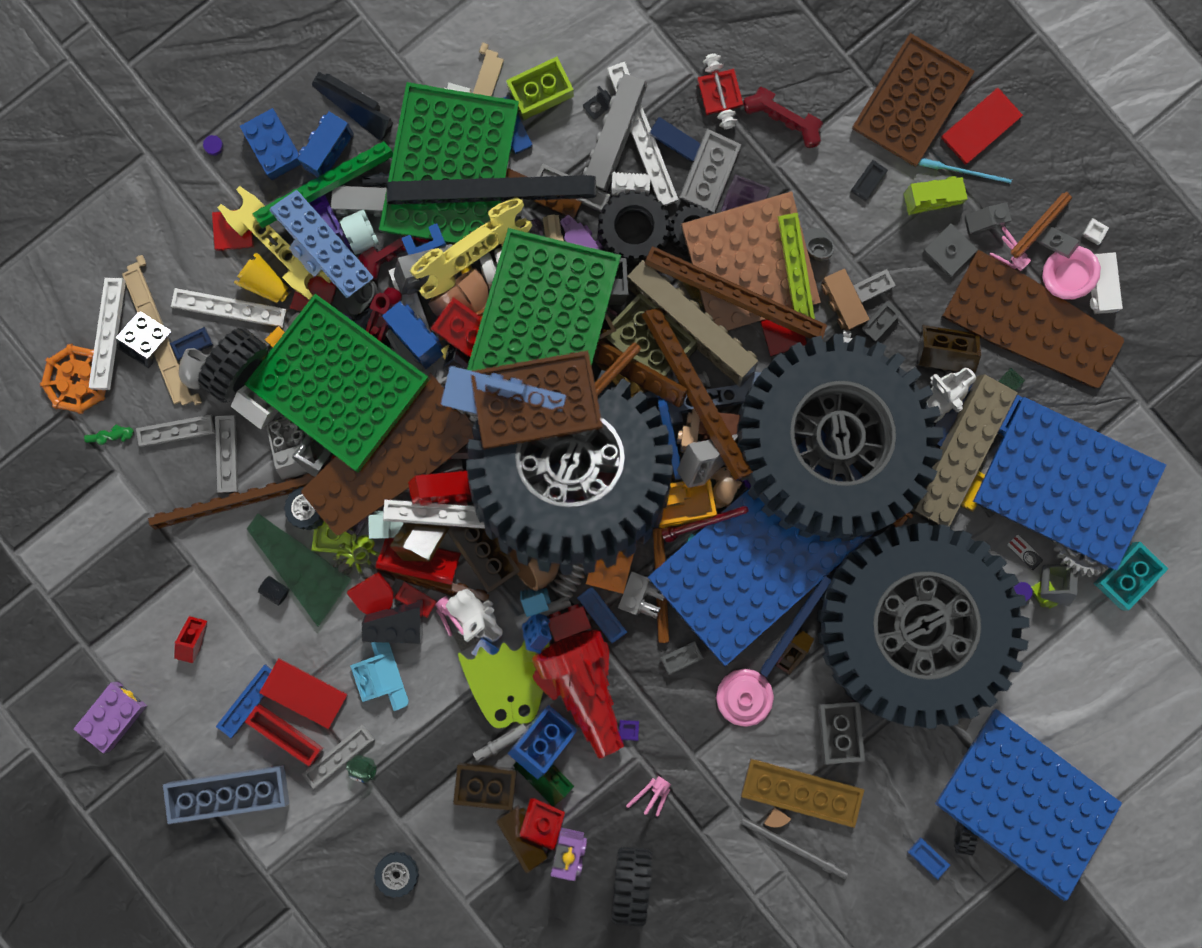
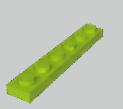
M798 213L777 216L792 308L815 319Z

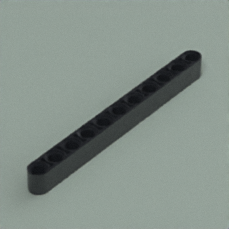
M593 175L392 181L386 183L387 203L392 205L507 201L513 198H519L522 201L588 199L597 196L596 177Z

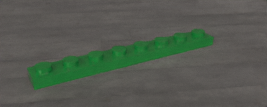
M383 141L371 149L358 154V156L351 160L343 162L340 166L327 171L318 178L310 180L307 184L292 190V192L298 190L306 201L310 203L392 158L393 151ZM292 192L252 213L261 228L277 221L276 217L270 212V208Z

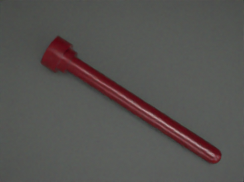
M742 506L677 528L675 526L662 528V535L666 542L676 540L680 534L746 514L749 509L747 506Z

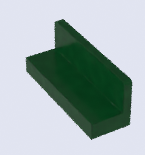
M518 762L513 764L514 768H517V771L552 807L565 798L574 787L553 763L546 773L538 779Z

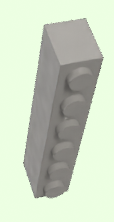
M625 73L617 82V93L611 98L609 114L604 116V127L602 132H599L597 135L596 148L591 151L589 156L590 164L583 172V175L595 176L596 188L606 192L612 181V173L616 170L648 86L645 80Z

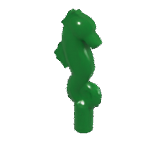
M116 424L111 429V432L101 430L97 434L85 435L84 440L85 443L97 442L99 445L105 444L107 439L114 441L121 438L125 442L127 439L132 438L134 429L121 427Z

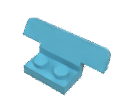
M371 642L375 657L350 665L361 700L365 702L388 694L393 711L399 710L407 706L408 697L390 644Z

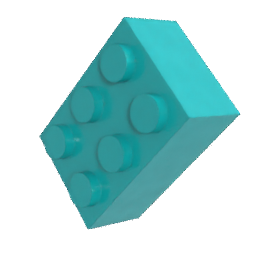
M1132 542L1127 548L1118 569L1108 568L1093 584L1120 610L1129 611L1168 568L1141 542Z

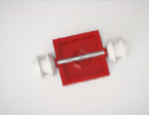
M715 53L709 54L703 63L708 64L705 71L712 74L697 78L706 115L721 112L717 116L718 119H722V123L719 126L724 127V129H730L735 127V123L738 122L737 119H733L736 112L731 109L743 107L735 70L730 69L719 72L723 68V64L719 63L721 56Z

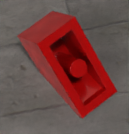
M188 617L174 643V659L194 663L201 649L207 620Z

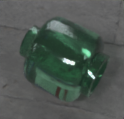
M356 755L348 761L346 770L348 771L349 778L366 783L375 777L377 766L373 759Z

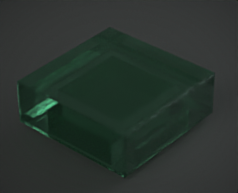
M1009 368L998 380V382L1014 391L1025 381L1012 368Z

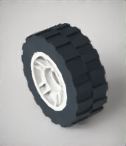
M304 487L294 489L288 495L289 497L286 499L284 506L285 516L288 518L289 523L303 530L317 529L323 525L324 520L302 495L301 491Z

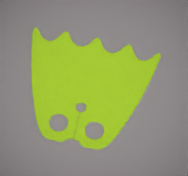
M525 640L517 651H512L505 643H502L498 653L495 655H491L483 647H479L476 657L472 660L458 653L459 661L473 696L488 722L495 728L507 727L512 722L520 724L529 723L537 715L543 690L533 679L535 667L532 661L536 653L526 650ZM513 696L514 701L508 702L507 698ZM521 705H528L530 707L528 716L522 717L519 715L518 709ZM499 709H504L507 713V717L503 721L495 719V712Z

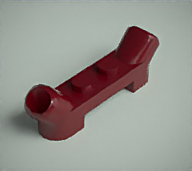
M759 87L755 95L745 97L743 100L744 109L747 114L764 111L773 120H780L789 129H796L801 132L805 147L814 148L820 145L821 138L819 132L824 123L812 114L808 113L805 119L774 102L776 94L763 87Z
M402 236L379 252H376L374 247H371L358 257L360 262L373 276L372 281L378 280L381 264L386 261H393L397 258V254L402 251L407 252L402 238L405 236ZM412 237L414 244L418 241L424 243L433 241Z
M389 287L383 293L376 294L372 300L370 309H373L365 331L382 343L389 328L382 315L399 301H402L400 291Z

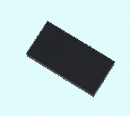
M872 160L851 189V192L866 202L888 170Z

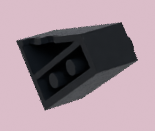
M423 599L408 605L403 604L390 610L385 609L365 615L362 621V642L420 644L423 636Z

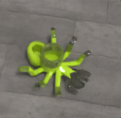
M352 534V548L346 543L339 545L340 548H346L351 554L338 551L336 556H333V560L339 559L340 556L348 558L337 560L334 567L338 565L339 573L342 572V575L345 573L349 575L352 571V564L355 562L359 575L364 577L359 564L367 563L370 568L375 570L376 567L369 561V553L379 556L380 552L373 550L375 542L373 538H369V535H362L355 542L356 534Z

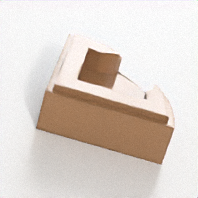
M774 807L764 821V824L770 827H781L786 825L791 818Z

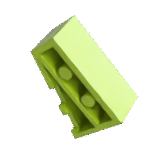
M956 176L948 177L944 180L912 183L904 192L908 215L961 205L968 199L963 177L956 178Z

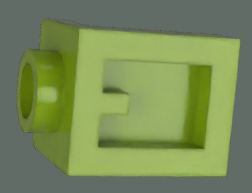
M1041 581L1031 586L1033 595L1041 607H1048L1050 609L1059 604L1041 598ZM1049 582V591H1055L1051 582Z

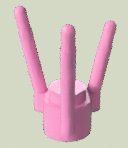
M1002 226V230L1008 237L1007 239L1003 236L1002 240L1012 250L1017 242L1006 227ZM1025 252L1018 258L1012 256L1010 259L1013 261L1012 263L994 253L989 254L998 261L1013 269L1017 268L1019 271L1024 269L1031 261Z
M448 596L443 597L435 606L437 608L436 612L439 614L448 635L452 636V632L445 618L447 615L461 634L464 635L461 625L446 608V604L449 601Z
M660 776L656 780L652 778L650 783L626 807H631L653 786L652 791L655 794L644 811V815L648 814L658 796H662L656 812L658 817L670 792L669 787L671 784Z

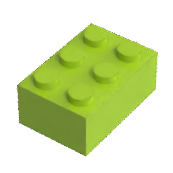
M554 57L506 80L507 88L513 100L519 101L518 111L523 121L574 97V89L558 57Z

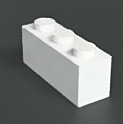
M1116 252L1094 254L1100 263L1101 272L1098 283L1091 291V309H1093L1094 314L1117 312L1123 308Z

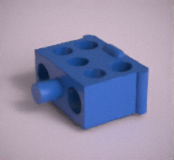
M540 613L532 615L522 624L526 650L540 654L541 650L551 640L548 625L550 620L546 615Z

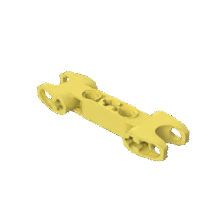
M239 186L236 190L243 198L241 208L231 211L222 204L217 208L221 211L229 225L241 237L250 230L289 269L282 278L296 292L310 300L313 295L307 286L310 278L314 276L305 269L304 265L294 255L291 260L285 261V255L292 253L289 249L290 245L270 225L266 226L265 233L258 234V230L261 227L254 219L252 213L264 207V204L256 196ZM271 237L278 243L277 246L273 245L269 240ZM321 271L320 274L317 275L325 279L327 282H331L329 277L323 271Z
M513 198L496 205L488 212L489 222L474 230L445 252L441 249H433L423 255L410 270L411 275L416 279L429 275L428 281L420 289L421 295L428 299L452 288L456 283L455 274L477 261L497 245L501 244L503 247L508 228L528 232L532 227L531 221H528L526 218L515 221L516 215L523 209V201L519 198Z

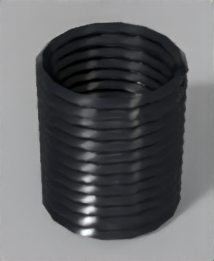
M267 576L258 589L259 594L277 606L281 605L290 591V588L271 576Z

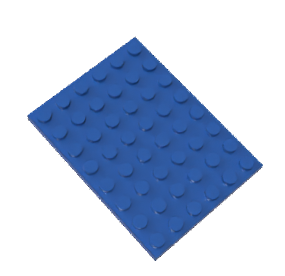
M1023 397L973 502L1113 570H1117L1164 472L1166 464Z
M994 709L935 804L1065 901L1068 900L1122 802L999 710Z

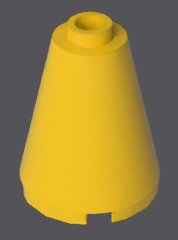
M256 252L253 255L256 259H250L237 276L240 280H235L234 284L273 302H283L289 295L287 292L288 287Z

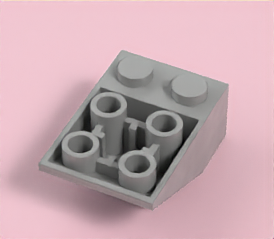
M287 417L268 423L266 427L275 469L282 481L308 473L292 458V455L307 436V433ZM311 442L302 457L315 464L317 456Z
M736 434V435H732V437L734 438L735 442H736L737 439H738V435H737V434ZM712 439L688 444L677 472L689 488L705 484L725 463Z

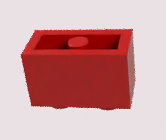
M576 604L567 608L568 612L564 614L558 611L549 615L550 623L548 625L555 642L591 628L583 606L579 607Z

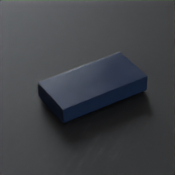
M205 327L170 343L178 361H181L186 349L195 348L202 351L214 345Z

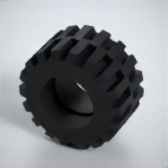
M692 204L688 208L686 206L682 207V210H678L675 216H673L669 237H671L670 241L675 245V249L677 251L681 250V254H689L681 224L712 215L713 213L710 214L709 209L705 208L704 210L701 205L694 207V204Z

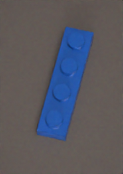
M266 664L216 725L228 737H234L254 707L259 705L265 697L259 692L272 671Z

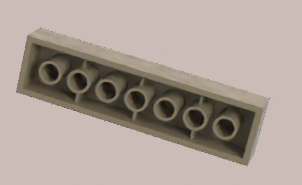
M642 260L627 276L628 289L636 296L641 293L657 308H660L665 315L697 341V350L736 385L741 387L756 371L757 356L750 350L747 352L737 338H731L728 335V331L722 325L718 326L713 322L714 319L711 315L699 310V306L695 301H689L680 288L677 287L675 289L665 275H659L656 269L645 265V261Z
M985 374L976 377V381L973 383L962 405L963 409L958 413L940 447L943 450L942 458L932 468L938 471L934 481L924 488L928 492L920 501L912 506L911 513L934 525H951L1018 392Z

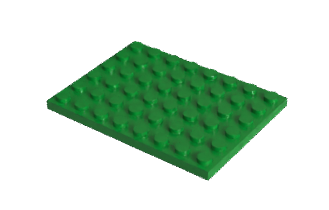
M406 82L388 182L506 178L519 101ZM386 193L379 231L433 240L429 226L437 223L445 242L455 244L489 222L488 212L502 201L392 205L387 203Z
M508 228L467 370L474 371L587 350L592 367L621 255Z
M314 294L244 385L353 470L359 472L429 382L430 378L317 294Z

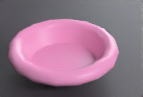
M1078 246L1070 258L1056 252L1048 257L1043 267L1042 279L1045 287L1052 295L1061 299H1077L1086 296L1095 288L1100 279L1101 266L1098 258L1089 249Z
M744 668L732 671L723 678L717 689L716 700L718 709L726 720L734 725L747 727L757 725L768 716L773 706L774 695L772 686L765 676L755 670Z

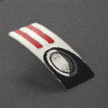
M1016 535L1008 543V546L1031 570H1034L1043 561L1034 549L1019 535Z

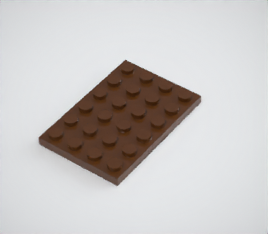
M910 33L851 129L916 167L975 71Z
M588 350L472 371L489 376L492 373L503 375V379L511 381V378L523 381L522 384L566 395L563 407L559 406L550 409L541 406L544 402L542 393H539L542 396L541 403H531V395L538 393L534 391L529 394V403L524 402L522 396L517 394L512 395L510 398L497 395L501 388L496 392H490L487 389L488 385H485L486 391L478 390L475 376L471 375L483 449L603 428ZM548 395V399H549L552 403H559V402L562 401V399H560V400H558V401H553V400L550 398V396ZM518 397V398H520L522 401L516 400V399H513V398Z

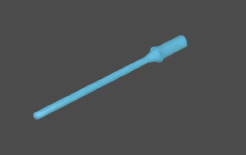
M921 158L918 163L920 166L936 170L947 169L1011 183V179L947 166L940 161Z

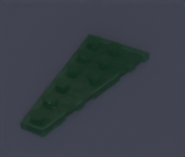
M257 513L247 527L248 532L317 627H319L352 578Z

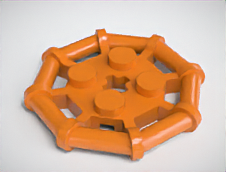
M68 344L63 350L50 358H46L45 361L47 362L40 387L44 389L49 397L53 408L84 414L85 410L101 400H105L106 390H98L97 392L89 388L94 349L91 350ZM75 354L88 356L86 361L76 360ZM68 355L70 356V360L64 362L61 366L57 364L61 359ZM53 367H56L58 369L56 379L50 381ZM78 374L81 380L73 384L72 377ZM51 386H57V389L60 390L61 395L59 398ZM91 393L95 395L83 403L82 399L84 396ZM67 397L76 399L77 404L64 401Z

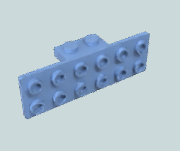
M295 190L270 208V212L295 239L289 247L292 254L300 260L305 269L314 277L323 271L346 298H349L373 279L371 273L298 190Z
M451 366L441 402L444 406L477 414L471 375L475 376L478 390L486 391L485 385H488L487 389L490 392H496L501 388L497 395L510 398L512 395L517 394L522 396L524 402L529 403L528 396L533 391L538 393L531 395V403H541L542 396L539 394L541 393L544 396V402L541 406L550 409L559 406L563 407L566 395L522 384L523 381L511 378V381L503 379V375L492 373L489 376ZM548 395L553 401H558L560 399H562V401L559 403H552L548 399ZM518 397L513 398V399L522 401V400H521L520 398H518Z

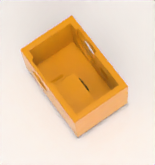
M709 479L703 485L689 488L684 481L670 484L667 507L663 509L659 527L689 524L717 515L711 480Z

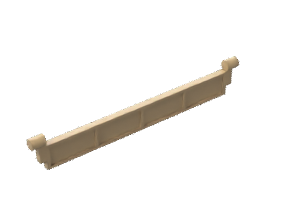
M482 43L479 53L484 54L485 58L473 93L492 96L504 59L498 58V52L489 50V45Z
M143 255L137 256V262L127 266L128 271L122 273L123 278L126 280V285L137 313L141 311L163 325L140 268L147 265ZM167 337L154 352V356L174 404L181 402L183 406L191 402L199 405L202 403L199 394L191 395L189 388L179 378V363Z

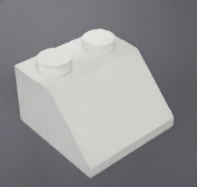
M243 386L237 391L231 405L233 409L259 429H262L271 422L279 412L247 386Z

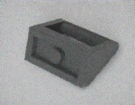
M307 434L292 455V458L310 475L315 477L325 468L334 454L325 448L315 464L303 458V453L314 439Z
M1067 564L1043 565L1041 598L1070 606L1077 596L1078 572L1073 574V568L1066 570ZM1050 574L1063 578V590L1049 591Z

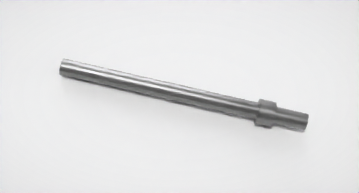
M745 817L742 818L740 824L823 867L824 871L832 872L846 879L848 872L836 866L833 861L829 859L826 861Z

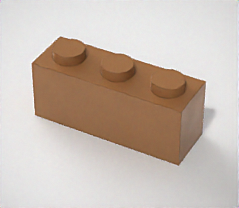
M845 268L822 280V291L825 295L828 294L831 300L829 302L833 312L836 311L839 317L837 321L841 329L850 331L870 320Z

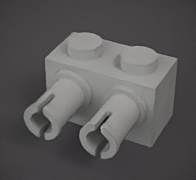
M631 572L618 608L637 616L643 613L657 619L658 614L651 612V610L659 612L661 607L645 602L644 598L648 594L663 601L664 596L658 593V589L651 584L647 577Z

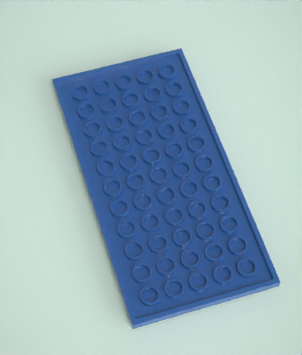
M821 429V441L825 446L824 441L826 438V434ZM805 440L797 446L800 454L807 451ZM853 464L849 466L855 481L863 478ZM817 465L813 470L827 479L830 477L829 469ZM835 476V481L843 482L840 476ZM748 489L721 512L724 513L747 506L749 509L748 513L705 526L647 578L717 659L726 666L823 579V576H827L835 569L849 552L856 549L860 543L871 535L866 537L859 536L851 541L841 542V538H836L830 542L820 541L819 535L805 538L798 535L800 529L793 526L786 530L778 525L781 518L775 514L768 517L761 511L765 504L760 498L753 500L748 494Z

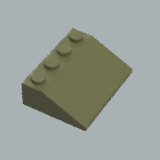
M640 293L612 322L617 331L605 338L623 353L632 343H637L641 350L634 359L667 377L673 370L642 317L645 311L656 309L657 307ZM663 313L689 358L697 350V341Z

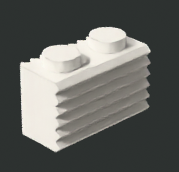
M613 172L611 196H618V193L623 191L627 194L629 190H635V193H640V190L645 191L646 195L649 196L650 174Z

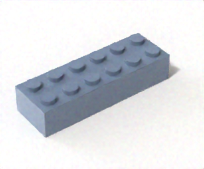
M285 765L163 784L168 824L279 808L290 804Z

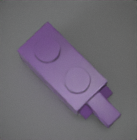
M567 215L560 221L565 231V242L604 250L598 240H593L591 237L592 232L587 225L583 226L581 222L578 224L570 215Z

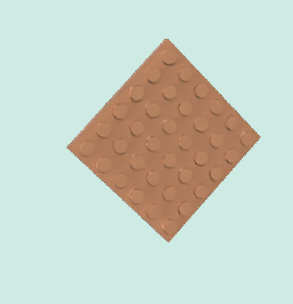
M792 191L682 223L681 226L691 263L793 309L777 217L798 213ZM800 224L812 304L814 305L821 302ZM699 289L704 311L712 316L715 324L718 326L722 325L726 330L765 319Z

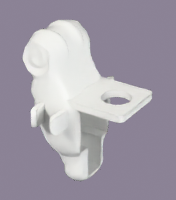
M963 368L958 373H950L942 378L937 374L931 377L933 395L928 399L927 405L929 408L939 406L941 416L935 422L942 419L945 413L949 412L952 408L956 412H960L963 409L962 400L967 395L968 388L976 381V376L971 369Z
M464 589L458 591L447 602L446 608L450 614L460 621L459 624L463 629L465 641L468 642L476 636L478 638L484 637L488 641L494 642L503 635L502 628L496 623V617L493 614L494 609L491 607L493 603L487 600L482 603L470 590Z

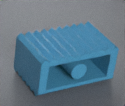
M547 588L521 590V603L526 617L549 610L548 604H551Z

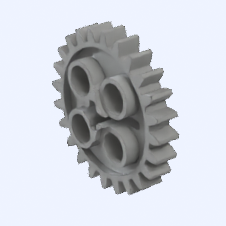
M1055 541L1052 542L1057 545L1053 551L1059 552L1056 558L1063 559L1060 564L1066 563V570L1073 568V574L1080 571L1081 577L1086 573L1088 577L1094 574L1098 576L1109 568L1095 560H1090V558L1082 554L1081 560H1079L1080 553L1076 551L1074 553L1070 548Z

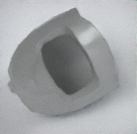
M189 348L184 351L178 374L181 382L188 388L200 389L198 374L207 356L195 348ZM190 356L196 357V358H198L200 361L195 360V359L191 358Z

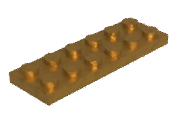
M750 758L741 797L855 828L864 789Z

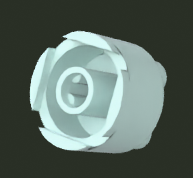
M364 209L339 220L355 255L380 244Z

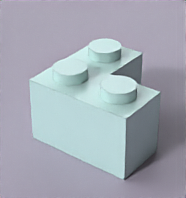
M377 510L374 514L369 515V538L395 537L401 529L403 522L383 521L384 510Z

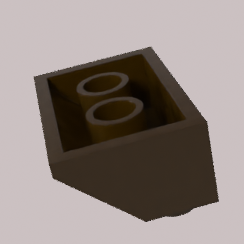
M922 325L918 349V365L958 372L963 368H969L976 374L981 359L979 335L971 332Z
M403 522L390 547L403 561H431L450 526Z
M518 804L513 807L512 811L508 810L500 815L496 822L525 873H528L548 858L547 852H549V849L519 837L526 809L524 807L521 808Z

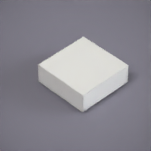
M1091 219L1082 236L1099 245L1109 227L1095 219Z

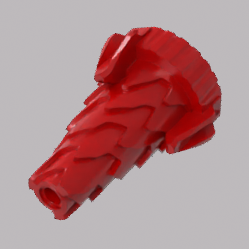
M590 630L574 634L548 645L541 650L540 654L536 653L532 661L535 667L534 681L552 700H556L561 695L567 711H571L576 725L582 729L586 741H590L597 757L604 758L606 755L623 748L624 743L617 729V720L612 708L614 702L607 688L610 685L606 677L609 675L608 644L604 642L600 631Z

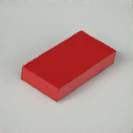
M406 582L402 584L394 597L406 605L423 599V616L426 618L429 617L435 604L438 602Z

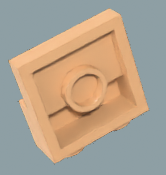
M694 408L691 413L688 412L686 426H683L682 431H678L677 444H680L681 453H685L688 444L698 440L700 418Z

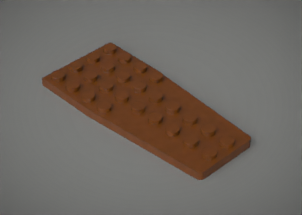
M980 250L976 251L941 316L961 328L979 335L980 338L993 345L1094 389L1102 385L1124 343L1123 337L1064 299L1052 295L1047 288L1025 274Z
M431 372L427 375L430 378L429 382L359 472L353 470L336 456L302 489V495L335 535H342L384 506V500H392L409 488L408 482L414 476L432 473L468 444L469 439L473 440L474 424L465 414H462L455 408L441 404L444 388Z

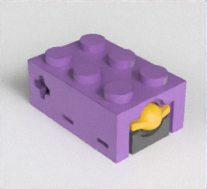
M111 682L74 728L76 732L103 754L110 752L148 706L127 688L122 687L123 685L119 682Z
M561 827L551 876L575 881L576 876H580L583 859L580 856H584L587 838H584V832Z

